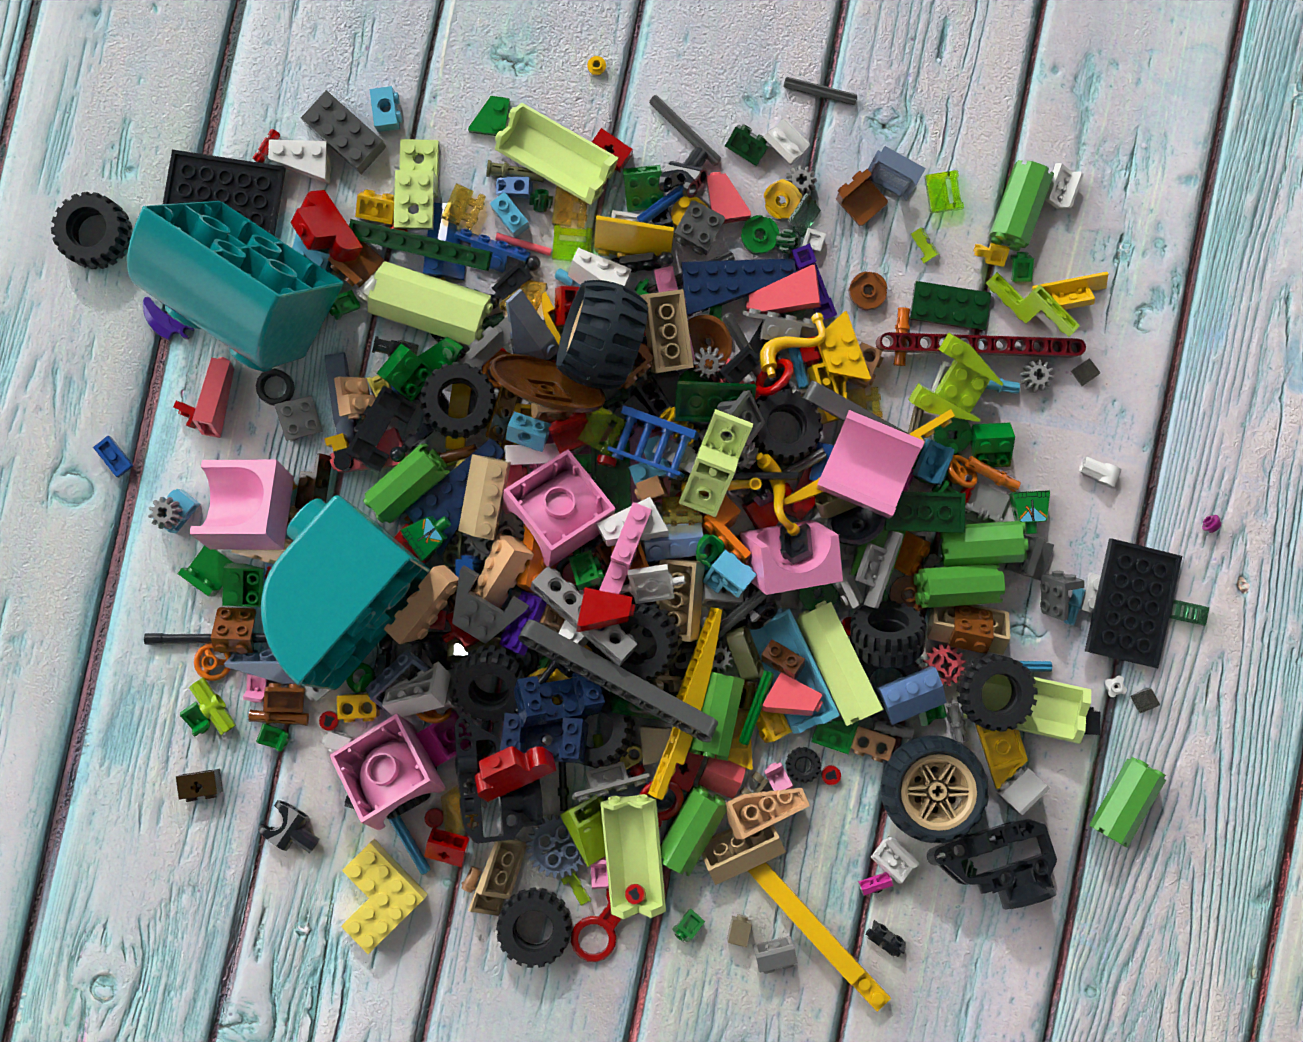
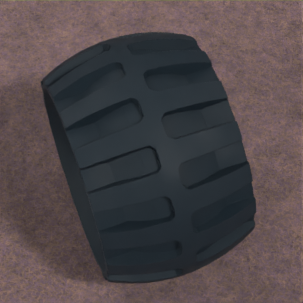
M604 280L584 281L575 295L565 321L557 351V369L571 380L587 387L597 389L621 388V385L626 382L643 340L647 323L648 303L639 294L621 284Z
M928 735L909 740L894 751L883 769L880 789L883 805L888 816L905 834L923 842L947 843L967 835L970 829L981 821L982 813L985 807H987L989 800L988 779L981 762L969 748L948 737ZM933 766L938 767V771L936 773L931 772V768ZM919 775L921 779L919 783H916L914 778ZM951 776L955 777V782L949 783ZM937 786L940 788V791H937L935 794L932 790H935ZM916 795L921 797V801L918 803L914 801ZM949 796L955 797L954 803L948 801ZM936 805L938 807V811L936 813H933L932 810Z

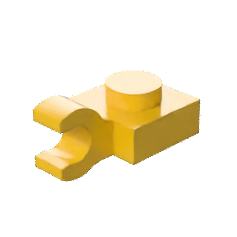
M990 243L989 248L981 244H975L973 252H975V256L986 257L985 263L1004 267L1010 248Z

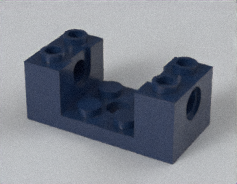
M575 672L570 679L539 684L537 676L518 679L513 691L522 728L563 721V718H579L599 714L605 703L601 686ZM552 698H560L562 700V704H553Z
M505 713L500 751L513 746L525 754L531 748L544 747L553 753L554 762L584 764L589 724L583 719L563 718V721L522 728L519 714ZM550 735L552 737L551 744L544 746L542 743L543 738Z

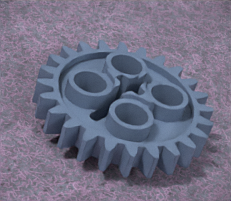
M552 814L551 820H548L545 816L544 823L539 825L538 828L532 826L535 833L528 834L532 841L526 842L527 845L531 846V848L526 850L527 853H532L528 858L529 861L535 860L532 866H540L538 872L541 873L545 870L546 877L552 872L553 878H556L557 873L564 878V872L571 875L572 868L578 871L576 865H583V862L580 860L582 856L574 841L560 845V850L553 848L547 853L542 854V851L554 847L556 841L563 843L571 838L568 830L565 837H558V830L566 828L560 814L558 819ZM543 836L550 838L547 846L540 845V839ZM568 846L575 847L573 855H566L565 850ZM551 854H556L558 857L554 864L548 863V857Z

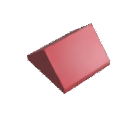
M716 754L715 758L708 757L698 785L700 784L707 789L734 799L742 784L746 768L730 760L717 759Z

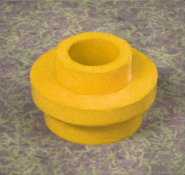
M600 56L591 57L587 63L588 71L593 75H601L606 70L605 60ZM596 62L600 64L597 68L593 66Z

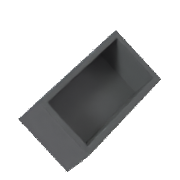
M327 90L301 117L308 128L323 141H327L330 147L361 175L386 148L385 143L379 136Z

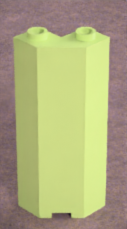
M523 103L511 109L508 127L503 131H499L495 137V150L592 205L604 191L602 187L607 178L611 179L618 157Z
M386 261L376 271L374 279L377 280V283L375 284L374 291L370 290L368 295V313L441 337H449L466 345H470L476 339L480 341L483 338L482 333L484 330L482 329V323L485 317L490 315L493 308L491 295Z
M823 601L815 605V610L811 612L807 610L798 614L799 618L796 619V622L846 726L883 710L832 603Z
M996 674L985 682L982 688V701L987 709L997 711L1009 702L1012 689L1007 677ZM1034 677L1036 683L1033 684V687L1037 688L1038 694L1034 695V699L1037 700L1036 706L1032 705V715L1025 717L1027 721L1023 725L1018 723L1016 730L1081 744L1086 729V715L1091 705L1092 689Z
M645 794L621 797L611 796L608 800L600 802L611 914L622 919L637 913L653 918L666 912L656 799L650 798ZM639 884L645 889L646 896L642 903L631 904L627 901L625 891L628 886Z

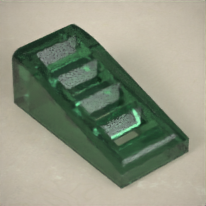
M1173 599L1169 619L1205 626L1209 607ZM1176 604L1175 615H1171L1173 605ZM1184 606L1183 615L1180 617L1181 608ZM1190 608H1193L1191 618L1189 619L1188 616Z

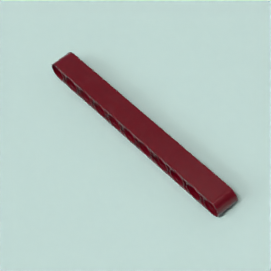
M887 332L880 335L876 339L875 344L877 349L883 352L944 354L939 350V342L941 339L944 340L947 334ZM952 334L971 345L978 355L1072 358L1080 356L1086 351L1085 342L1078 338ZM883 337L889 339V347L883 345ZM902 338L908 340L909 345L907 348L901 344ZM921 339H925L927 341V348H923L921 346ZM978 341H982V342H983V344H984L983 350H981V349L978 348V346H977ZM997 341L1002 343V350L997 349ZM1016 342L1021 344L1020 351L1015 348ZM1035 342L1040 345L1039 352L1034 348ZM1054 343H1056L1059 347L1058 352L1054 351L1053 349ZM1072 344L1077 346L1076 353L1072 350Z

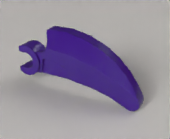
M150 297L143 299L145 319L158 335L170 341L172 336L178 333L184 339L189 340L185 331L187 329L194 331V328L186 326L167 315L155 305Z

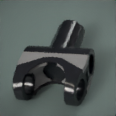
M695 147L684 163L670 161L659 179L660 191L669 192L676 186L684 185L683 195L693 198L707 180V169L702 167L708 159L707 152L700 147Z
M753 583L743 592V602L759 589ZM763 600L731 629L743 627L748 624L751 630L762 628L777 614L776 604H764Z
M277 800L274 806L283 817L282 826L275 828L261 824L258 831L270 843L283 851H287L291 844L295 843L310 854L320 838L303 828L309 816L297 807L285 801Z

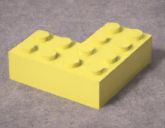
M375 839L342 870L368 899L341 927L369 954L428 895Z

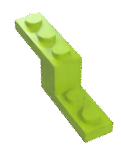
M998 272L986 282L990 291L996 293L1002 299L1003 304L1010 307L1016 317L1025 324L1042 310L1045 316L1052 320L1058 326V329L1068 337L1080 326L1040 284L1023 298Z

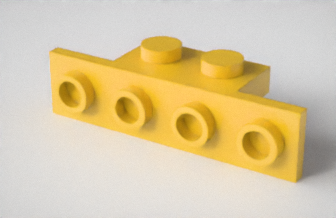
M1102 272L1040 285L1064 310L1095 304V297L1092 291L1106 289L1109 274L1108 272ZM1038 285L1032 286V291H1033Z

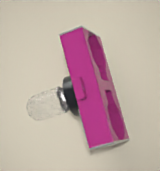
M887 872L858 881L863 896L875 893L878 902L884 900L882 890L894 886Z

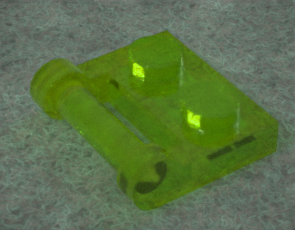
M958 170L924 176L930 214L964 209V202H961L957 179L959 177ZM946 179H950L954 203L949 202Z
M554 225L552 260L572 261L578 248L591 253L593 228L576 229ZM560 235L586 237V242L560 240Z
M602 407L592 413L578 439L609 456L611 452L607 450L608 446H613L627 421ZM611 420L617 422L604 446L599 444Z

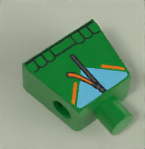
M1050 490L1009 493L1014 520L1025 522L1026 534H1038L1037 522L1047 521Z
M429 516L400 531L419 559L424 561L448 539L444 530L450 527L451 523L446 516H443L438 521L433 516Z

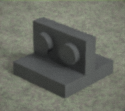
M743 391L736 401L720 402L717 406L721 412L753 423L745 446L751 443L765 424L750 391Z
M1024 535V539H1028L1027 560L1006 563L1005 569L1041 581V575L1046 573L1054 544L1045 542V539Z

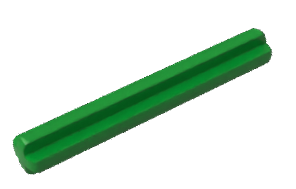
M764 671L739 738V743L743 745H748L752 737L762 705L774 677L772 672Z

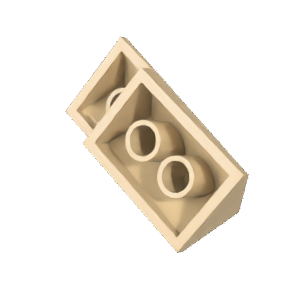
M514 838L494 843L468 911L499 916L504 899H510L527 848L526 842Z

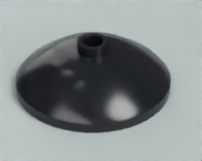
M857 506L828 518L827 525L828 529L839 535V543L857 546L875 539L884 529L886 517Z

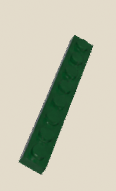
M350 219L349 227L359 241L489 271L493 254L491 251Z

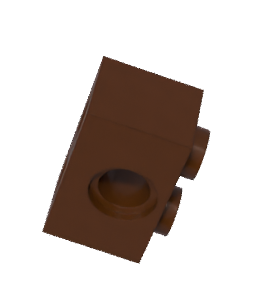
M771 639L761 654L764 664L795 680L805 667V658Z

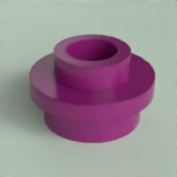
M1218 515L1207 516L1203 520L1202 529L1209 533L1217 531L1222 524Z

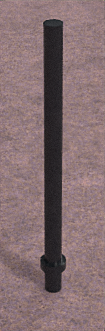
M680 470L685 475L684 478L678 476L677 480H680V482L688 480L690 473ZM735 472L732 480H751L752 478L760 480H798V472Z

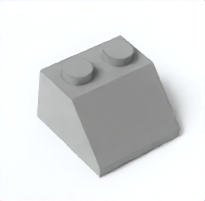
M1023 766L1022 768L1019 767L1009 781L1006 780L996 793L1012 810L1023 815L1050 787L1029 768Z
M791 936L753 945L760 973H772L775 969L781 967L788 969L798 963Z

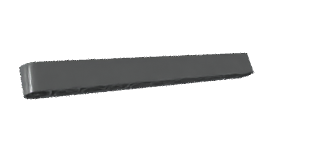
M528 620L518 636L522 644L698 740L711 742L718 726V721L713 717L537 621Z

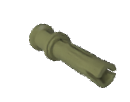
M488 160L486 177H529L532 181L544 182L543 177L528 168L509 166L507 162L501 164Z

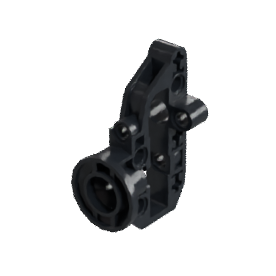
M462 716L456 720L454 725L460 816L464 831L474 843L479 844L512 840L523 827L542 825L543 803L540 779L500 796L501 806L499 809L502 834L484 837L481 799L478 796L475 775L479 772L476 741L488 740L492 742L495 753L500 751L501 741L497 736L474 725L470 717ZM462 720L469 724L465 731L466 734L470 733V736L459 737V734H463V728L459 727ZM464 739L468 740L471 744L470 749L467 751L462 750L460 747V743ZM467 779L474 783V786L470 787V793L475 792V794L464 795V793H468V788L463 786ZM477 814V816H472L473 822H477V826H474V830H471L470 827H467V823H470V816L466 817L465 815ZM511 814L516 817V823L513 826H509L506 822V818Z
M1031 819L1011 821L958 837L951 842L942 843L929 849L926 855L931 865H938L957 883L962 885L978 884L981 894L998 892L1002 907L1005 910L1037 904L1051 899L1057 894L1051 879V874L1057 863V857L1045 824ZM1033 837L1037 838L1041 851L1038 855L971 877H967L961 864L962 860L993 852V850L1008 846V843L1023 841ZM955 846L957 847V850H958V854H957V855H955V853H954V847H955ZM940 853L945 854V856L937 858ZM1036 863H1038V865H1039V870H1038V871L1036 870V867H1035ZM1002 874H1004V876H1005V881H1004V883H1003L1002 880H1001V875H1002Z

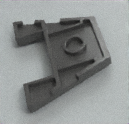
M464 565L460 569L452 623L486 644L525 612L529 605L514 596L505 612L471 591L479 574Z

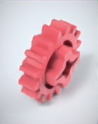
M942 644L938 645V650L932 647L933 653L927 652L926 655L929 658L928 660H923V662L927 663V666L923 667V669L930 666L936 667L943 677L940 678L942 684L945 682L947 686H950V681L958 683L956 678L960 677V672L964 671L962 664L966 663V660L960 659L963 654L956 653L958 648L955 647L950 650L951 647L948 644L945 646V649ZM946 652L953 655L955 659L953 660L948 658V654H946ZM936 656H938V658H937V660L935 661V663H932L933 660H934V658H935ZM947 662L948 666H945V669L941 668V665ZM956 667V670L952 675L951 672Z

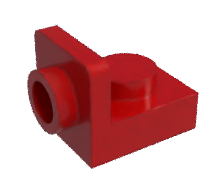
M176 400L173 408L179 410L178 414L189 418L186 426L195 429L196 425L192 419L196 408Z

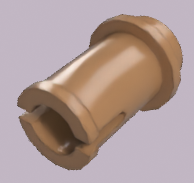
M471 866L465 881L461 883V888L472 893L476 889L475 885L482 870Z

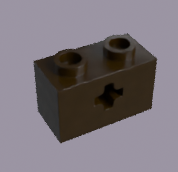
M220 768L176 776L179 800L186 799V802L198 800V797L205 796V799L216 798L218 793L223 792Z

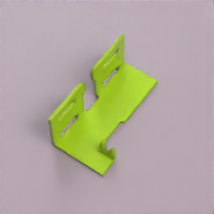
M923 227L911 233L912 238L924 254V257L921 258L923 264L940 255L934 244L927 242L926 239L930 240Z
M575 871L561 879L563 885L569 883L580 905L588 901L591 902V897L586 889L582 887V882Z

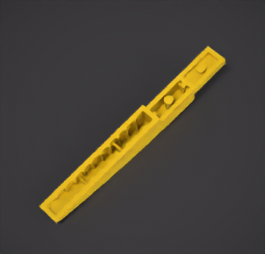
M950 409L909 435L923 440L922 436H924L926 439L936 433L934 429L941 426L944 428L951 424V419L955 415ZM819 479L785 498L783 507L823 493L824 491L817 489Z
M710 607L676 697L700 711L710 679L722 615L721 609ZM675 726L672 728L648 792L649 795L663 800L668 792V784L675 773L676 763L684 764L693 736Z
M767 862L747 870L807 938L877 1012L891 999L887 992L848 952Z

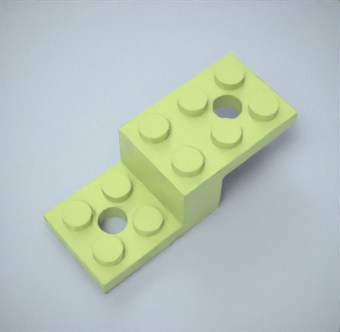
M400 139L399 170H395V229L433 230L434 198H438V140ZM417 155L424 156V161L420 164L414 162ZM412 205L419 206V211L416 214L409 213V208Z
M715 409L679 504L716 517L735 474L739 457L751 432L753 423ZM728 431L732 434V437H725L722 432ZM699 491H706L709 493V495L703 496L699 493Z

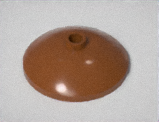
M697 315L687 320L694 355L695 353L701 354L700 348H704L705 352H707L708 346H711V352L718 348L717 355L724 354L721 360H724L726 363L733 350V339L724 322L711 315ZM707 338L711 341L710 345L706 343ZM706 359L705 365L709 364L708 367L712 366L713 360L709 361L710 359Z

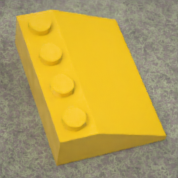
M596 216L594 248L598 255H617V258L620 259V256L654 252L657 256L664 251L672 253L673 227Z

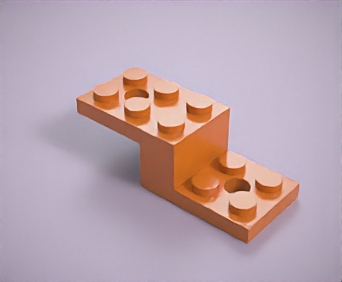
M725 494L716 517L708 514L705 515L702 522L703 536L705 534L717 536L724 542L725 550L733 553L739 561L746 565L751 552L729 530L736 523L741 510Z

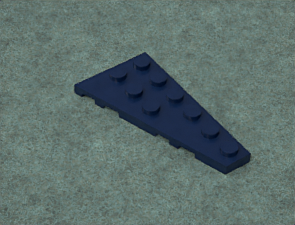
M794 259L682 262L681 271L687 318L697 312L707 311L714 306H721L744 298L748 294L795 273Z
M489 439L472 454L501 460L505 450L497 441ZM472 454L405 510V513L413 523L429 516H433L436 521L443 516L448 518L451 526L444 530L448 539L436 550L440 556H443L446 547L455 536L454 534L459 528Z

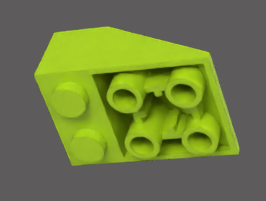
M597 794L590 796V799L582 801L560 814L587 867L606 856L600 803L604 800L601 796L598 797Z

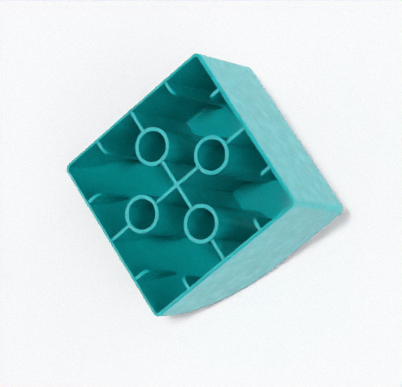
M220 201L143 206L135 223L128 248L127 270L131 281L137 287L163 303L165 310L172 318L191 328L204 330L227 345L231 355L240 363L262 372L270 371L274 367L302 359L306 356L344 285L342 280Z
M339 495L332 497L327 504L322 499L310 501L291 520L287 528V535L293 542L272 566L264 584L261 600V617L268 645L282 669L299 686L337 690L387 634L384 630L385 626L393 624L396 620L394 615L398 610L402 611L409 604L406 600L410 595L420 590L418 588L419 584L431 571L428 566L422 563L376 521Z

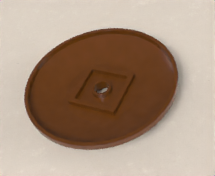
M506 354L494 358L490 366L492 376L503 387L518 397L545 408L563 412L587 413L601 409L606 397L602 389L587 387L571 380L557 369L556 362L529 355Z

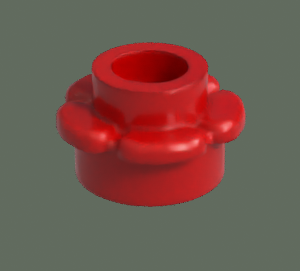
M637 763L631 766L628 775H631V777L641 775L646 771L643 767L644 765Z

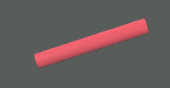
M501 233L496 235L495 240L505 241L517 247L548 256L551 255V248Z

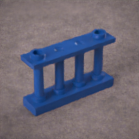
M623 406L621 413L626 416L627 422L617 448L608 446L607 450L612 452V456L621 460L626 457L665 471L666 476L676 480L678 476L684 478L685 474L678 471L688 442H691V439L698 441L700 433ZM637 420L644 422L643 426L645 428L636 452L632 455L624 452L634 423H637ZM656 426L662 429L661 432L663 434L653 461L643 459L642 455L651 431ZM676 433L680 435L681 441L672 465L668 468L660 465L670 436Z

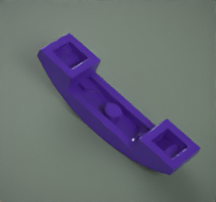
M810 243L792 250L798 271L810 265H815L821 307L813 308L814 313H822L824 320L836 316L837 312L825 288Z

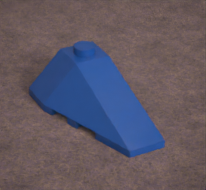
M434 202L433 230H428L427 237L461 244L460 239L454 237L458 230L452 205L450 203ZM424 256L423 273L435 278L444 277L451 280H464L465 266Z

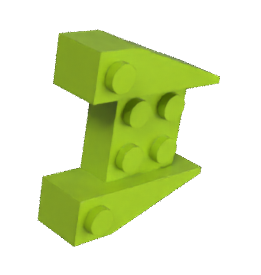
M948 333L939 350L953 358L954 361L935 392L918 383L908 400L928 413L942 415L951 409L955 415L954 418L980 422L981 419L971 413L990 380L1001 386L1003 382L971 345Z

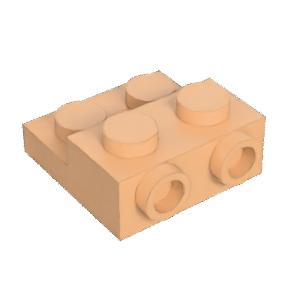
M334 378L339 415L348 416V419L362 417V420H364L366 416L363 413L368 405L372 406L376 399L375 395H369L367 378Z

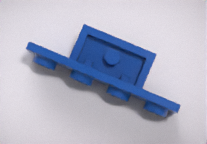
M462 228L454 234L455 238L471 243L473 248L493 252L490 269L501 273L505 272L509 256L527 261L531 254L525 248L512 247L505 241H495L484 234H474L470 229Z

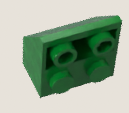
M400 344L376 374L412 402L420 393L422 387H424L427 377H430L434 370L410 349Z
M1011 422L972 424L971 456L991 467H1010L1015 443V434Z
M226 563L223 567L222 606L261 607L264 568L243 563Z

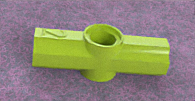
M201 678L189 687L200 703L199 708L201 712L213 722L221 735L236 726V723L225 709V702L218 694L214 693L205 678Z

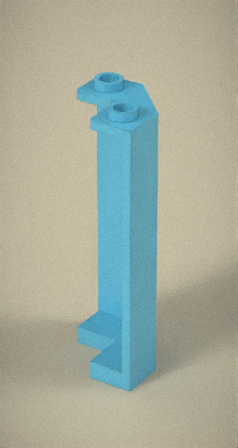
M780 608L777 614L762 628L757 630L749 629L760 659L761 654L771 639L805 658V667L796 680L822 694L821 701H823V704L818 712L814 711L812 716L784 714L793 734L801 733L814 725L824 724L840 716L790 609L783 611ZM762 662L764 671L774 674L771 682V687H773L780 673Z

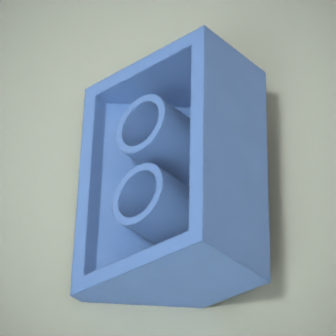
M700 511L660 514L668 529L669 537L652 538L644 541L646 560L653 561L696 556L697 544L699 539L703 537Z
M933 666L877 687L892 725L947 703L943 684L936 667Z

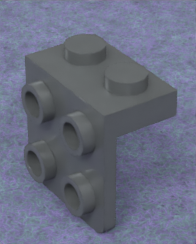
M693 200L674 232V238L678 244L692 247L695 253L708 255L711 245L724 223L725 217Z
M1052 571V574L1041 575L1040 607L1042 613L1062 621L1067 620L1068 591L1084 588V580L1076 578V575L1064 574V571Z

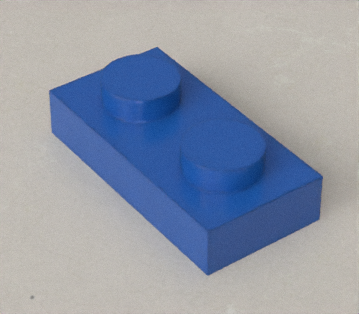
M106 436L93 447L118 478L134 466L111 436Z

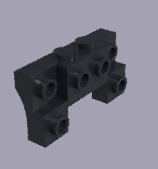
M383 385L373 405L366 407L363 413L366 416L364 421L357 423L353 431L356 435L345 454L380 474L390 455L377 449L378 443L393 417L408 424L417 405Z

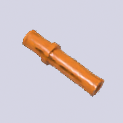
M898 308L897 325H895L897 333H908V330H910V308ZM902 338L901 344L906 348L907 339ZM894 352L893 365L906 366V353Z
M970 456L965 463V467L976 471L994 481L996 485H1002L1012 492H1017L1021 485L1020 481L1006 475V472H1000L973 456Z

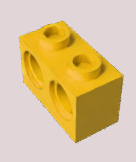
M368 693L341 694L337 696L338 719H343L344 722H355V718H363L364 722L375 721L374 718L380 716V710L377 709L376 703L370 700ZM366 702H369L372 705V711L370 713L366 712L364 709V704ZM347 703L353 706L352 713L346 712L345 705Z

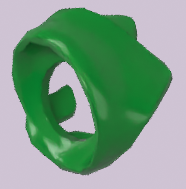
M705 534L699 539L697 544V561L711 568L710 563L725 551L724 542L715 535ZM711 543V552L707 557L706 554H703V549L707 544Z
M360 663L346 679V682L354 693L367 692L365 688L368 687L376 675L368 664ZM363 669L366 674H363L360 680L354 683L353 674L355 671Z

